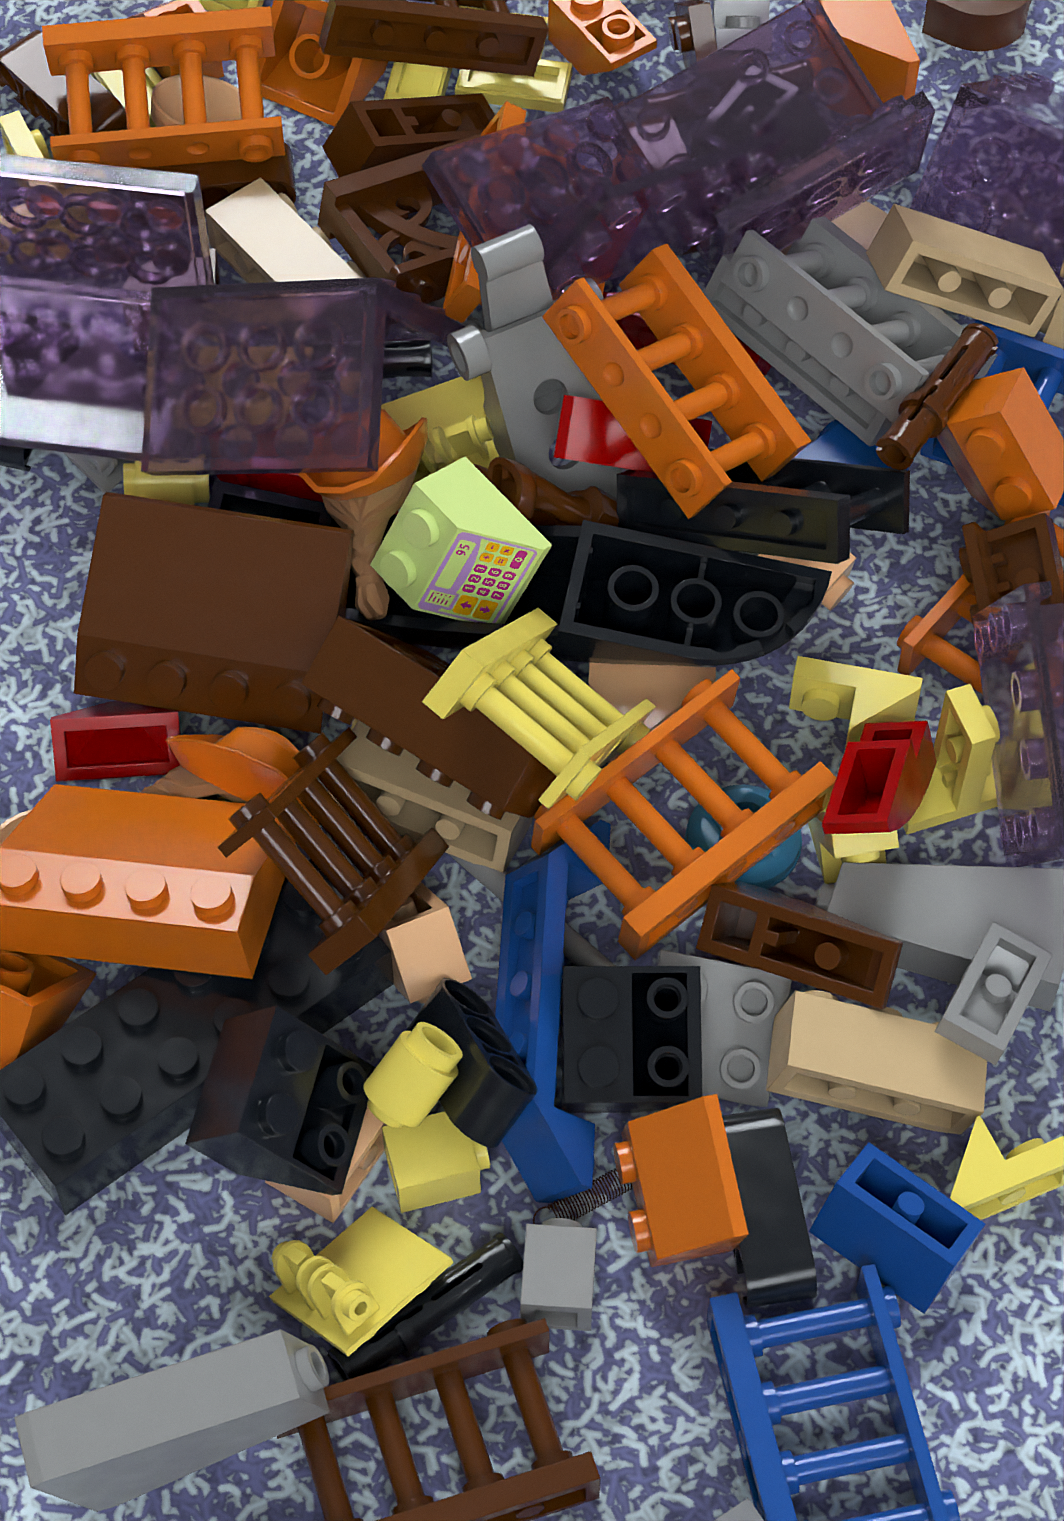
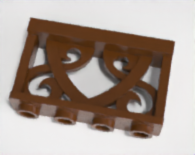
M523 129L522 135L527 137L529 142L530 136ZM481 134L324 182L317 225L329 240L333 238L338 240L384 300L383 306L390 315L410 309L422 308L430 302L445 297L458 236L436 232L424 227L430 219L433 206L449 201L465 208ZM520 166L514 169L513 178L522 187V191L586 220L589 219L590 212L583 204L577 205L561 185ZM508 210L504 215L503 225L509 228V232L529 224L532 225L537 231L545 251L567 259L580 249V242ZM418 211V213L415 216L407 220L409 214ZM367 227L372 228L381 234L382 237L377 241ZM397 244L404 246L402 263L398 265L387 254Z

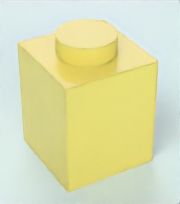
M445 1111L427 1115L417 1127L402 1125L400 1128H393L388 1125L382 1127L384 1151L401 1213L481 1193L480 1170L490 1168L487 1147L464 1135L454 1126Z

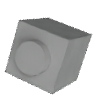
M566 1218L548 1219L543 1221L541 1225L526 1224L520 1310L521 1318L526 1319L527 1323L545 1318L549 1329L591 1331L597 1228H585L581 1223Z

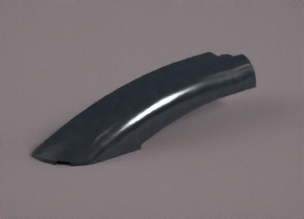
M218 480L214 482L207 506L214 509L341 528L327 512L324 502ZM396 514L389 518L382 542L395 520ZM583 520L582 526L533 525L552 546L505 624L460 621L414 610L385 581L384 584L389 594L387 615L383 619L368 620L355 607L356 576L351 566L346 618L412 644L461 651L539 608L557 623V626L545 640L552 646L550 654L557 660L637 665H729L764 656L782 647L799 634L819 609L827 592L832 571Z

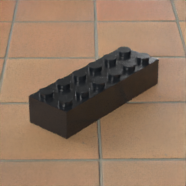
M309 859V862L325 879V881L330 885V887L335 891V893L340 897V899H342L343 897L341 896V894L336 890V888L331 884V882L326 878V876L320 871V869L315 865V863L311 859ZM285 877L253 979L149 968L0 1070V1131L66 1216L191 1127L225 1019L278 1006L321 1034H324L394 984L391 950L377 936L325 976L308 955L325 935L318 927L322 919Z

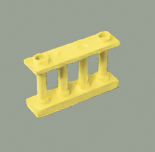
M536 608L462 649L422 702L442 719L462 707H465L470 712L477 708L557 776L538 799L549 809L567 794L575 801L578 800L601 773L603 765L618 753L621 755L651 732V729L643 722L656 706L646 698L625 715L620 713L550 654L552 646L545 640L557 626V623L541 609Z

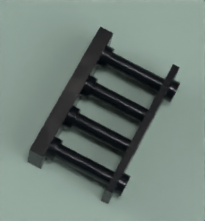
M793 458L775 475L761 481L750 465L745 462L726 472L732 483L697 515L690 519L681 510L655 472L626 470L616 474L618 527L720 549L839 564L850 559V528L895 534L909 532L910 470Z

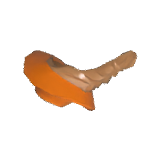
M376 408L369 412L341 415L329 423L327 437L310 440L297 453L299 476L312 490L322 496L327 512L342 529L354 530L351 569L356 576L355 607L368 620L383 619L387 615L389 594L384 584V579L370 564L382 543L389 518L402 507L410 492L428 440L427 418L421 417L418 423L406 430H402L384 409Z
M237 727L225 736L218 734L170 736L165 741L177 758L180 766L170 770L165 777L157 780L153 785L145 787L139 793L197 799L218 794L231 802L247 803L261 792L267 799L300 767L293 759L299 751L286 737L275 731L258 727ZM297 797V801L303 806V808L308 812V814L313 818V820L318 825H320L319 822L314 818V816L309 812V810Z

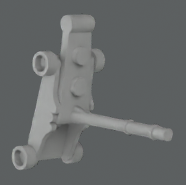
M529 224L472 247L471 257L479 278L485 330L482 323L471 315L463 324L442 315L445 297L430 302L428 305L431 311L436 315H440L454 331L448 334L447 344L452 361L460 376L466 381L481 376L485 397L483 407L486 417L490 420V428L494 436L493 442L499 457L522 463L532 472L565 492L585 490L590 486H596L617 499L616 474L629 469L574 460L563 466H555L549 460L550 446L557 439L563 395L603 400L542 317L554 303L542 261L544 259V249L537 231ZM586 278L585 280L600 300L604 299L596 282L592 278ZM571 285L566 286L565 289H564V292H565Z

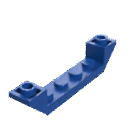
M599 820L587 826L600 842L610 850L611 824ZM563 839L559 840L540 856L537 854L505 875L495 1013L496 1019L538 1089L536 1095L502 1140L528 1189L538 1203H554V1200L557 1202V1199L562 1200L561 1198L565 1199V1197L567 1198L591 1189L595 1166V1124L554 1107L557 1088L558 1034L561 1024L560 1000L562 969L565 959L563 949L566 908L568 900L603 883Z

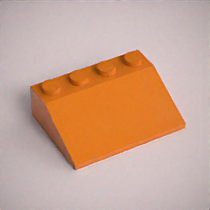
M54 784L0 845V950L253 979L285 875L253 837L227 858L217 848L236 829L228 818L246 803ZM274 819L277 822V824L282 828V830L288 835V837L293 841V843L296 844L294 838L278 821V819Z

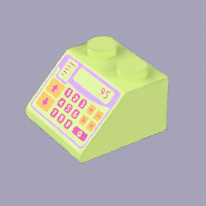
M463 457L414 483L370 566L414 610L460 621L505 624L552 544L466 457Z

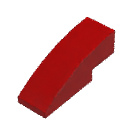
M563 395L554 451L555 458L636 471L654 472L603 401ZM699 418L689 421L708 448L712 421Z
M928 721L865 723L860 741L847 742L822 821L824 834L892 832L900 829L912 818L924 798L937 763Z

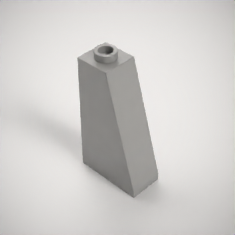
M842 862L835 886L823 883L816 907L903 942L897 968L958 985L993 922L1052 953L1053 956L1028 1006L1051 1012L1064 970V868Z
M279 1329L25 1412L14 1417L30 1488L96 1512L119 1506L330 1413L323 1389L329 1384V1375L326 1364L315 1346Z

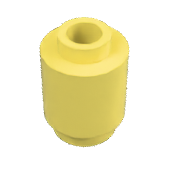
M192 449L135 451V463H123L124 494L189 505L209 503L208 455H193Z
M425 1022L417 1023L412 1031H403L363 1085L364 1091L369 1098L367 1106L372 1114L381 1122L393 1128H400L402 1125L409 1127L419 1126L458 1075L457 1064L463 1056L458 1044L444 1031Z

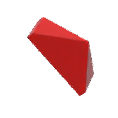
M110 701L53 716L50 719L56 782L166 775L170 770L180 766V763L165 741L170 736L181 735L178 710L122 701Z

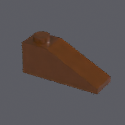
M483 93L350 102L322 148L337 175L342 177L481 134L495 114Z
M742 881L712 885L696 949L884 1009L887 1006L903 942L802 900Z

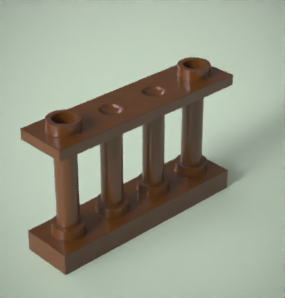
M329 0L319 38L321 50L326 55L534 77L549 30L543 17L511 13L506 4L507 0H415L432 2L434 4L410 2L407 0ZM459 6L484 8L485 10L471 9V8H462V7H459Z
M350 727L332 741L324 733H321L293 757L300 767L270 797L266 799L260 792L229 817L228 820L236 829L217 847L227 858L253 837L322 919L318 927L325 935L308 955L325 976L378 936L449 848L433 827L415 841L407 833L401 836L336 758L357 738ZM317 777H318L319 780L324 784V786L329 790V792L335 797V799L340 803V805L345 809V811L350 815V817L355 821V823L360 827V829H361V830L366 834V836L371 840V842L376 846V848L381 852V854L375 849V847L370 843V841L365 837V835L359 830V828L354 824V822L349 818V816L344 812V810L339 806V804L334 800V798L328 793V791H327V790L323 787V785L318 781ZM297 797L309 810V812L314 816V818L319 822V824L324 828V830L330 835V837L335 841V843L340 847V849L345 853V855L350 859V861L361 872L362 876H360V874L344 857V855L339 851V849L334 845V843L329 839V837L324 833V831L318 826V824L313 820V818L308 814V812L303 808V806L297 801ZM277 818L278 821L284 826V828L289 832V834L294 838V840L299 844V846L305 851V853L310 857V859L315 863V865L320 869V871L326 876V878L341 894V896L343 897L342 899H340V897L335 893V891L330 887V885L319 874V872L314 868V866L303 855V853L298 849V847L293 843V841L288 837V835L282 830V828L277 824V822L274 819Z
M523 1318L510 1319L493 1326L488 1330L486 1337L324 1387L330 1413L276 1436L279 1439L299 1432L324 1520L363 1521L361 1518L354 1517L327 1423L364 1411L369 1413L397 1503L392 1509L391 1516L376 1521H531L599 1499L601 1478L592 1452H586L573 1457L571 1451L563 1450L532 1358L549 1353V1328L545 1318L527 1323V1320ZM503 1367L506 1369L536 1461L531 1465V1471L504 1479L503 1474L494 1473L464 1381L465 1379ZM434 1389L438 1391L467 1481L461 1488L463 1493L438 1501H434L433 1496L424 1494L396 1405V1401Z

